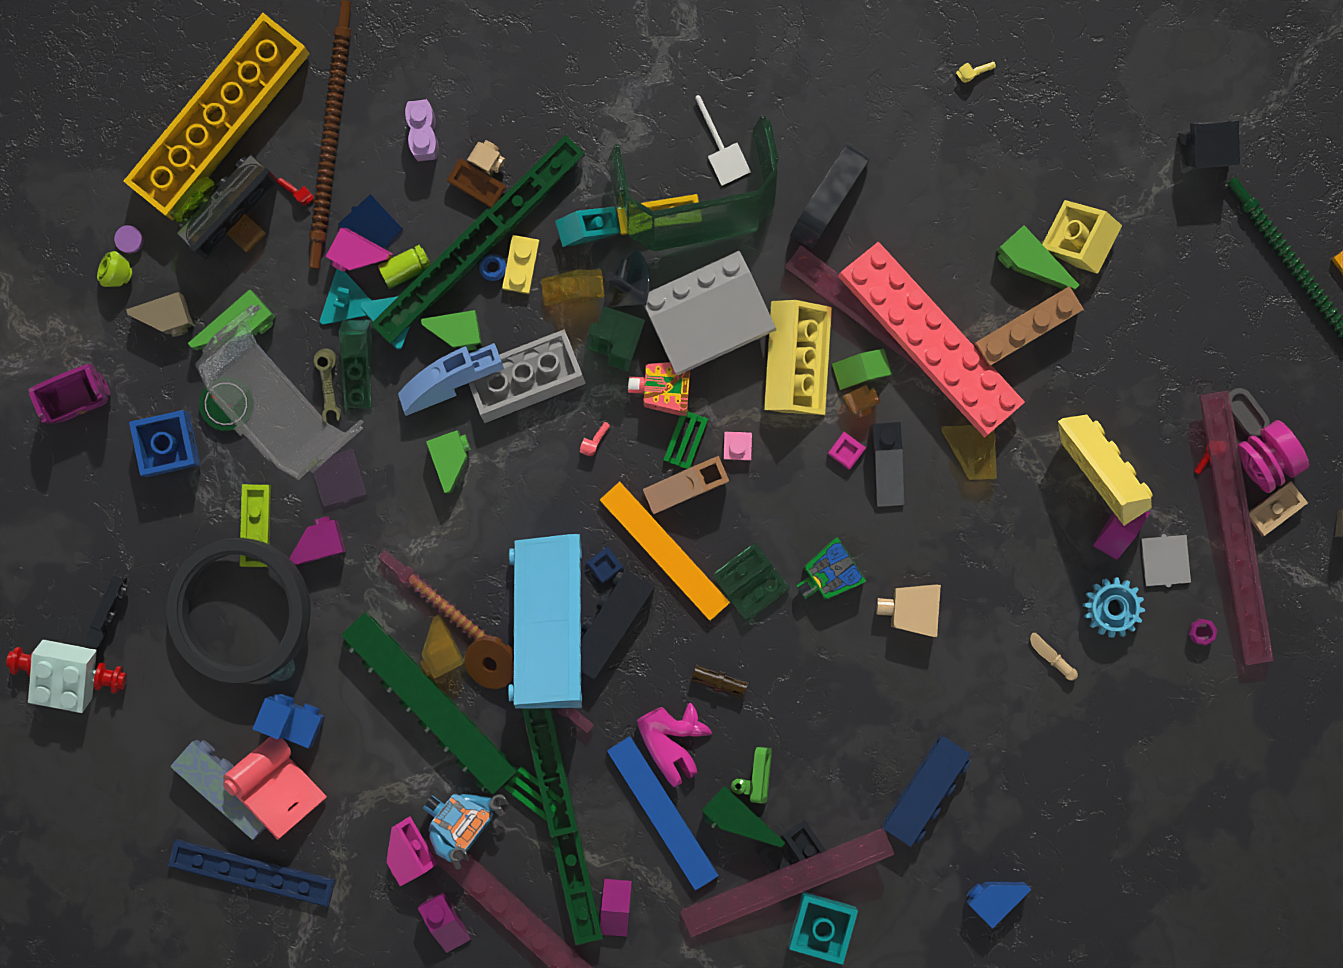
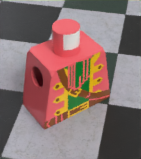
M670 362L646 365L645 378L629 376L628 393L644 394L643 403L646 408L687 417L690 370L677 376Z

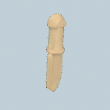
M1032 633L1030 640L1034 649L1065 675L1066 679L1070 681L1076 680L1078 677L1076 669H1073L1065 662L1060 654L1057 655V652L1039 635Z

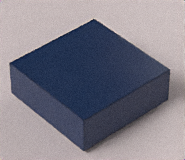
M608 546L586 562L602 584L624 569Z

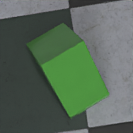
M884 348L860 353L832 364L839 390L892 375Z

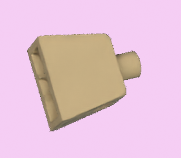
M941 585L894 588L893 599H877L876 614L892 616L891 627L937 637Z

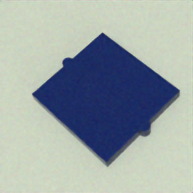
M371 194L357 207L353 206L351 208L352 211L338 223L341 228H347L382 248L384 246L388 247L389 242L403 230Z

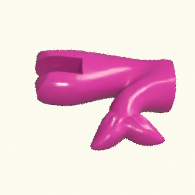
M691 703L688 704L681 721L674 719L663 707L657 708L637 720L640 733L648 751L673 787L682 784L681 777L674 766L675 762L678 761L688 778H692L697 774V768L691 755L667 737V734L678 737L712 735L708 726L698 722L697 711Z

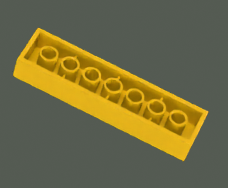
M262 13L129 173L124 182L173 221L181 211L180 209L192 198L188 197V193L190 192V195L193 196L203 184L201 180H207L310 55L306 47Z

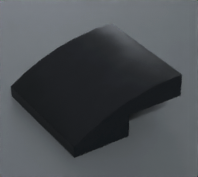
M805 820L779 836L786 842L783 847L768 844L757 852L787 898H791L808 884L816 881L836 866Z

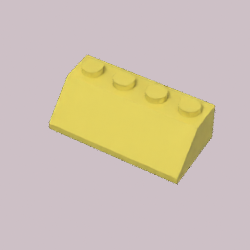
M799 300L771 301L770 316L776 331L769 333L764 410L782 413L825 415L832 307Z
M1088 415L1068 417L1058 421L1062 445L1123 525H1126L1152 508L1151 497L1153 494L1144 482L1140 484L1135 478L1137 475L1136 471L1128 461L1124 463L1119 457L1121 453L1113 441L1108 442L1103 436L1105 432L1098 421L1092 422Z

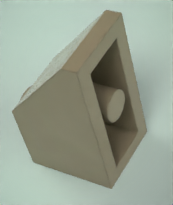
M179 292L126 309L129 316L168 335L172 334V337L183 335L188 332L187 328L194 326L185 297Z

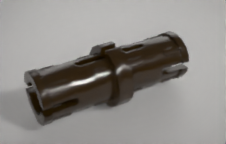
M696 665L691 678L692 682L713 688L715 692L719 693V691L741 699H743L748 682L727 676L723 671L716 672Z

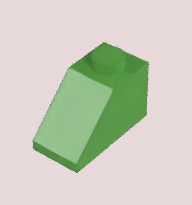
M475 310L421 319L424 328L455 350L466 346L468 352H473L477 350L476 346L482 345L478 316Z
M457 430L426 441L444 493L446 494L453 492L469 458L467 451L471 450L466 435L461 436Z

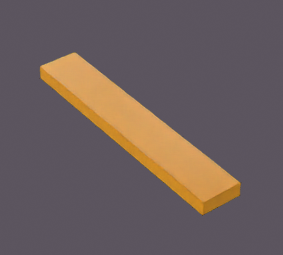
M618 482L600 499L709 620L713 619L730 603L621 482Z

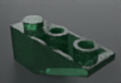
M370 320L342 321L339 330L344 409L372 408Z

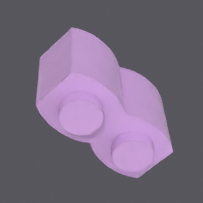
M427 99L407 102L405 116L410 127L408 141L411 152L417 161L437 159L439 144L434 134L436 119L430 103Z

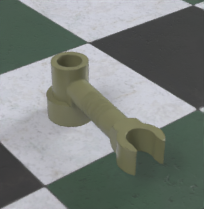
M328 348L319 350L314 356V364L320 370L325 408L322 418L325 422L328 420L327 411L329 410L336 412L337 420L341 417V411L336 405L331 375V369L335 366L337 357ZM320 357L327 358L328 365L321 364Z

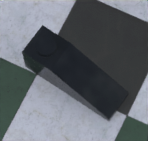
M901 422L872 424L870 430L876 507L904 505Z

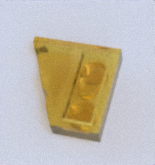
M973 425L942 427L944 436L969 480L997 479L995 429L984 438Z

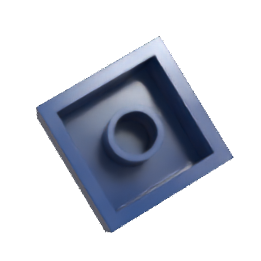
M181 410L129 422L140 476L151 477L201 466L190 412Z

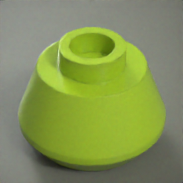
M112 251L103 257L98 268L97 279L104 287H120L123 283L129 282L132 268H130L129 262L116 251Z

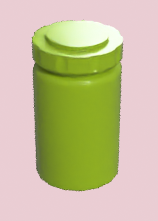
M417 245L414 250L409 249L378 264V267L389 289H392L422 274L431 264L424 249Z

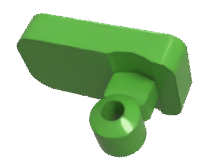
M756 748L752 780L742 778L734 780L731 784V789L734 793L751 795L750 802L762 804L767 802L772 757L771 748Z

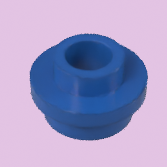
M488 254L481 259L479 270L486 280L497 281L505 275L506 263L500 255ZM491 263L498 265L496 272L488 271V266Z

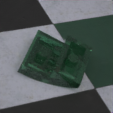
M756 543L712 574L746 622L790 590L789 586Z

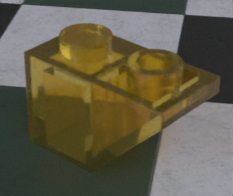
M574 270L541 279L544 306L587 302L604 297L602 270Z

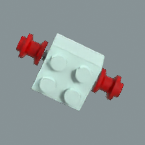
M42 640L31 655L23 654V649L16 647L13 652H9L6 660V667L10 668L11 674L16 675L19 670L27 671V675L30 677L28 703L83 713L92 700L93 687L94 690H100L102 686H108L111 688L112 693L117 694L120 689H124L127 681V673H123V667L117 666L112 671L106 669L105 663H99L95 670L97 650Z

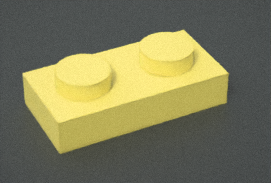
M512 235L502 287L504 290L530 294L539 240Z

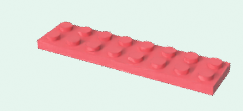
M879 241L840 272L838 277L984 438L1025 403L994 367L987 365L980 352Z

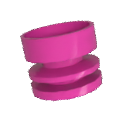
M1275 420L1261 429L1262 441L1256 436H1250L1247 442H1241L1236 445L1237 454L1245 471L1266 493L1274 491L1276 485L1281 486L1285 483L1283 472L1289 477L1294 478L1307 470L1310 465L1308 457L1298 439L1279 420Z

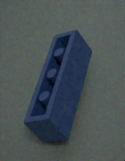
M940 734L881 824V827L910 847L914 842L918 844L926 832L924 826L929 819L933 821L941 809L938 804L944 796L948 798L954 790L956 784L953 781L958 773L964 774L969 767L971 761L968 758L971 754Z

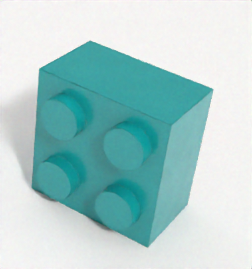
M803 891L788 941L789 949L843 965L858 913L857 908Z

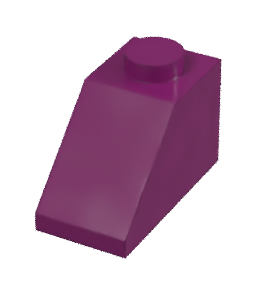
M1146 511L1126 525H1123L1115 513L1112 512L1093 547L1117 560L1137 536L1150 512Z
M329 516L313 520L314 525L307 527L289 559L297 566L345 553L346 549L338 520H330Z
M446 891L421 903L418 907L431 934L446 953L471 940Z

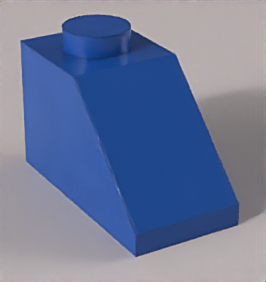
M984 882L982 885L978 883L968 892L969 898L966 902L993 929L1032 889L1024 882Z

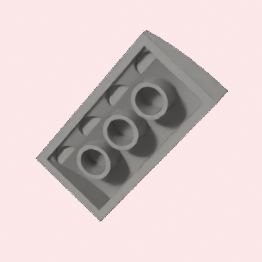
M564 329L500 354L504 369L469 383L479 413L484 423L586 383Z

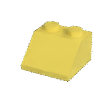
M1065 200L1042 245L1053 256L1077 268L1098 274L1122 225L1106 211Z

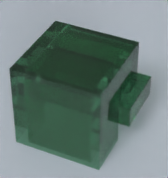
M603 306L598 323H591L585 348L610 356L609 366L629 372L642 335L645 320Z

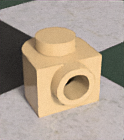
M485 140L484 143L478 142L467 162L492 177L494 172L498 173L502 169L506 159L498 152L499 148L496 145Z

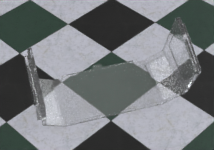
M252 304L211 338L202 350L204 354L195 365L206 389L213 395L214 402L236 425L234 430L240 436L244 434L267 461L270 459L278 469L300 480L309 471L314 473L363 429L361 425L364 422L359 420L345 433L323 420L317 410L256 343L249 323L261 307L259 305L255 307Z

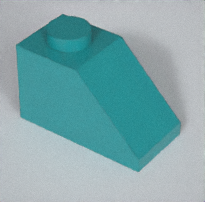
M615 206L579 210L555 221L563 247L582 245L621 233Z

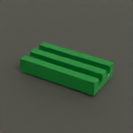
M688 411L687 417L691 420L676 459L672 458L671 455L686 416L680 415L664 457V461L685 469H689L708 421V418ZM695 422H701L686 463L682 462L681 459Z
M520 766L504 789L547 821L545 811L513 787L514 783H516L543 804L542 796L519 779L522 774L539 787L538 778L523 766ZM550 788L548 789L549 796L560 804L564 801ZM551 804L552 812H555L557 807Z

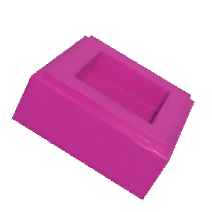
M843 432L828 452V455L850 470L866 447Z

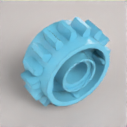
M1113 578L1112 584H1110L1108 579H1102L1103 586L1094 584L1092 586L1095 591L1093 593H1086V596L1090 599L1088 603H1083V606L1088 608V613L1084 617L1091 618L1092 622L1089 625L1091 628L1099 627L1098 634L1103 635L1108 630V636L1114 637L1117 631L1123 637L1126 635V629L1134 631L1135 627L1133 624L1135 622H1142L1138 616L1139 613L1145 612V609L1140 607V602L1144 599L1143 597H1137L1136 593L1139 590L1137 587L1129 588L1130 582L1128 580L1120 584L1119 578ZM1112 600H1116L1120 605V610L1116 615H1111L1108 611V604Z

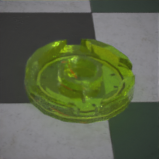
M207 176L197 181L175 204L170 216L178 223H181L188 216L191 217L194 212L193 210L205 197H209L212 194L215 183Z

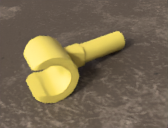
M991 62L973 69L969 63H966L959 68L956 74L962 82L967 83L976 75L996 68L995 62Z

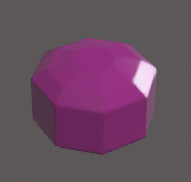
M1198 619L1190 624L1188 635L1193 643L1207 646L1215 641L1217 628L1212 621Z

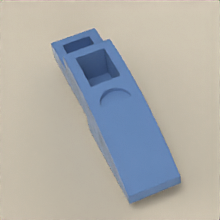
M495 343L471 353L468 352L465 346L440 358L418 373L398 393L405 415L407 416L455 397L457 395L454 388L504 369Z

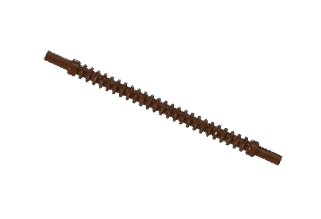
M341 0L338 27L334 28L336 40L333 41V44L336 47L332 48V51L335 53L331 56L334 62L330 64L333 70L329 71L332 78L328 79L331 86L327 87L330 90V93L326 94L329 101L325 102L328 108L324 110L327 113V116L324 117L326 124H323L325 131L322 132L325 138L321 140V143L324 144L323 147H320L323 154L319 155L322 162L318 163L321 167L317 171L320 177L316 178L319 185L315 186L318 189V193L314 194L317 200L313 202L316 208L312 209L315 212V216H312L314 223L311 224V227H313V230L309 234V240L312 241L309 268L312 269L320 268L322 243L326 242L327 236L324 229H327L325 222L328 221L326 214L329 213V210L326 208L330 206V203L327 202L331 198L328 192L332 190L329 184L333 183L330 176L334 175L331 168L335 167L332 164V161L336 159L333 153L337 152L334 145L338 144L335 138L339 136L336 133V130H339L337 122H340L337 116L341 114V111L338 110L339 107H342V103L339 101L343 99L340 93L344 91L341 85L345 84L342 77L346 76L343 69L347 68L344 64L348 60L345 54L349 53L346 47L350 45L347 39L351 37L349 20L352 2L348 0Z

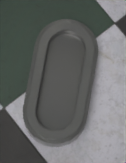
M1243 388L1233 389L1226 394L1224 398L1225 409L1242 432L1248 437H1260L1261 429L1268 426L1270 421L1254 397Z

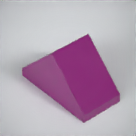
M604 879L600 920L603 935L627 937L632 881Z

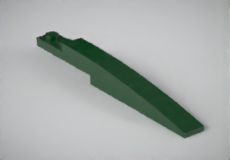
M565 134L490 209L487 208L371 325L391 344L548 196L547 193L585 156V153Z
M522 708L575 944L579 945L603 939L591 885V877L552 709ZM549 788L564 800L561 804L549 796ZM551 804L557 807L555 812H552Z

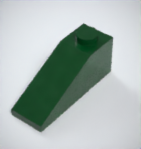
M723 786L702 809L706 814L703 819L713 829L719 826L722 830L778 847H783L786 844L727 786Z

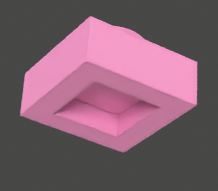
M725 432L724 460L751 461L752 433Z

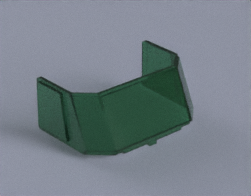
M765 115L761 116L753 128L764 183L759 190L656 211L649 209L630 197L619 144L614 145L607 164L617 209H621L627 235L656 252L758 231L775 206L777 163L779 157L771 121L767 120Z

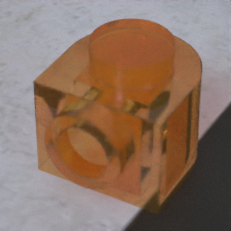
M867 385L841 397L850 417L856 414L857 419L872 413L870 407L880 403L874 388L868 389Z

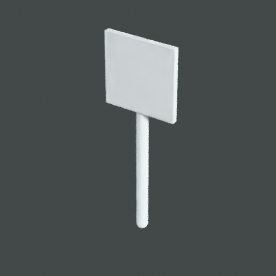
M697 95L696 101L720 150L708 156L721 186L751 171L738 143L724 148L701 97Z

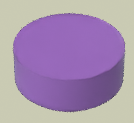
M126 225L117 230L114 241L119 250L132 254L141 249L144 238L137 228Z

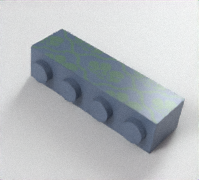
M192 741L170 767L252 840L255 839L266 827L235 795H230L223 786V776L234 766L224 758L220 760L213 754L215 749L206 741Z

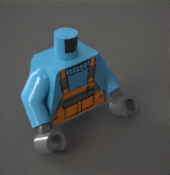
M453 794L444 804L432 795L423 809L434 817L428 830L435 853L452 862L455 869H460V860L465 859L469 861L467 851L491 821L493 813L490 811L494 810L498 816H503L505 812L500 806L503 804L509 805V802L503 795H496L492 798L480 795Z

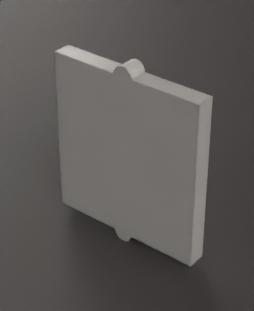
M1162 534L1156 538L1141 539L1145 586L1165 585L1170 587L1171 584L1191 582L1186 535L1167 537L1165 534Z

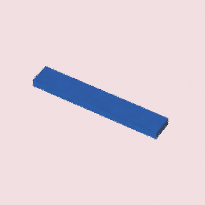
M631 736L608 749L607 752L695 891L719 876Z

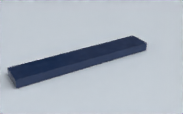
M179 839L174 840L168 867L324 907L329 906L335 883L333 878Z

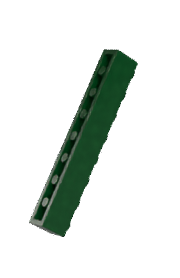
M364 612L341 634L345 639L342 642L343 645L352 654L357 652L364 659L361 662L362 665L371 674L376 672L383 679L380 684L390 694L395 692L401 698L399 704L409 714L414 712L420 718L418 724L428 734L432 731L439 738L437 744L447 754L451 751L458 758L456 764L465 773L470 771L477 778L474 782L484 793L489 791L493 795L518 771L513 763L369 612Z

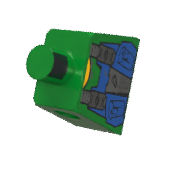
M837 537L803 567L809 577L796 586L805 599L817 591L820 592L824 599H828L863 584L866 580Z

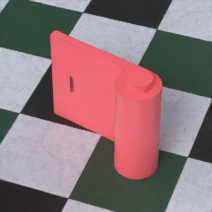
M269 737L223 776V786L230 795H235L279 840L325 800L327 796L289 758L291 750L288 744L282 738L278 740Z

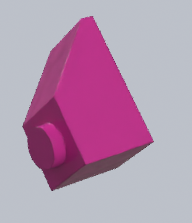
M340 228L326 257L332 260L331 265L345 272L346 269L356 270L389 260L394 254L347 228Z
M410 816L392 827L386 863L400 886L424 874L438 864Z

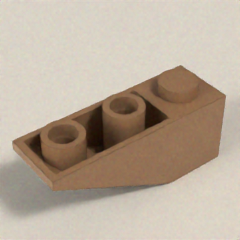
M719 456L644 488L643 491L652 513L656 514L729 483V479Z

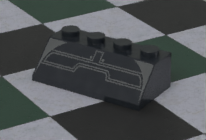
M251 154L247 158H241L236 163L235 171L230 177L226 176L221 179L216 185V192L210 198L208 196L205 197L198 204V211L192 217H186L178 227L180 230L176 234L205 260L277 184L278 179Z

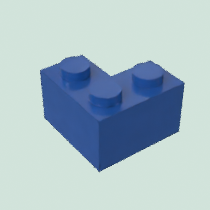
M279 693V695L275 694L265 698L253 730L278 740L284 738L310 748L315 742L325 716L319 714V708L306 703L304 707L293 703L294 698Z

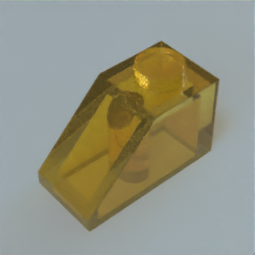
M437 615L433 617L421 654L424 660L420 661L426 675L432 674L435 679L465 664V661L442 616Z

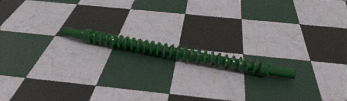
M1234 177L1227 184L1243 204L1241 208L1246 214L1250 213L1251 216L1249 218L1256 221L1254 225L1260 226L1259 232L1263 231L1265 233L1263 237L1269 238L1268 244H1273V250H1278L1279 252L1277 256L1283 257L1282 263L1286 262L1288 264L1286 268L1292 269L1291 275H1296V281H1301L1302 283L1300 287L1306 288L1305 294L1311 295L1310 300L1316 301L1314 306L1321 308L1319 312L1325 313L1324 319L1328 318L1330 320L1328 324L1334 325L1333 331L1339 332L1338 338H1343V314L1339 315L1337 313L1339 309L1333 308L1334 302L1328 301L1329 295L1325 296L1323 294L1325 290L1319 289L1320 283H1315V277H1310L1309 275L1311 271L1305 270L1306 264L1302 265L1300 263L1301 258L1295 257L1297 252H1292L1290 250L1292 246L1286 245L1287 239L1283 240L1281 238L1283 234L1277 233L1278 227H1273V221L1267 219L1269 215L1263 214L1264 208L1260 209L1258 207L1260 205L1259 201L1255 197L1252 198L1238 178Z

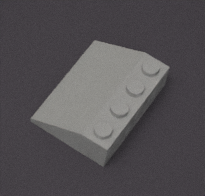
M740 251L650 291L647 303L643 305L677 376L776 331L773 320Z

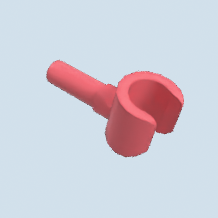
M604 422L594 436L593 441L584 438L580 447V453L588 456L594 455L600 439L610 425Z

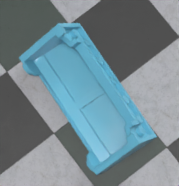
M580 534L516 540L515 549H510V565H514V685H509V701H514L516 709L582 708L580 685V559H582V545Z

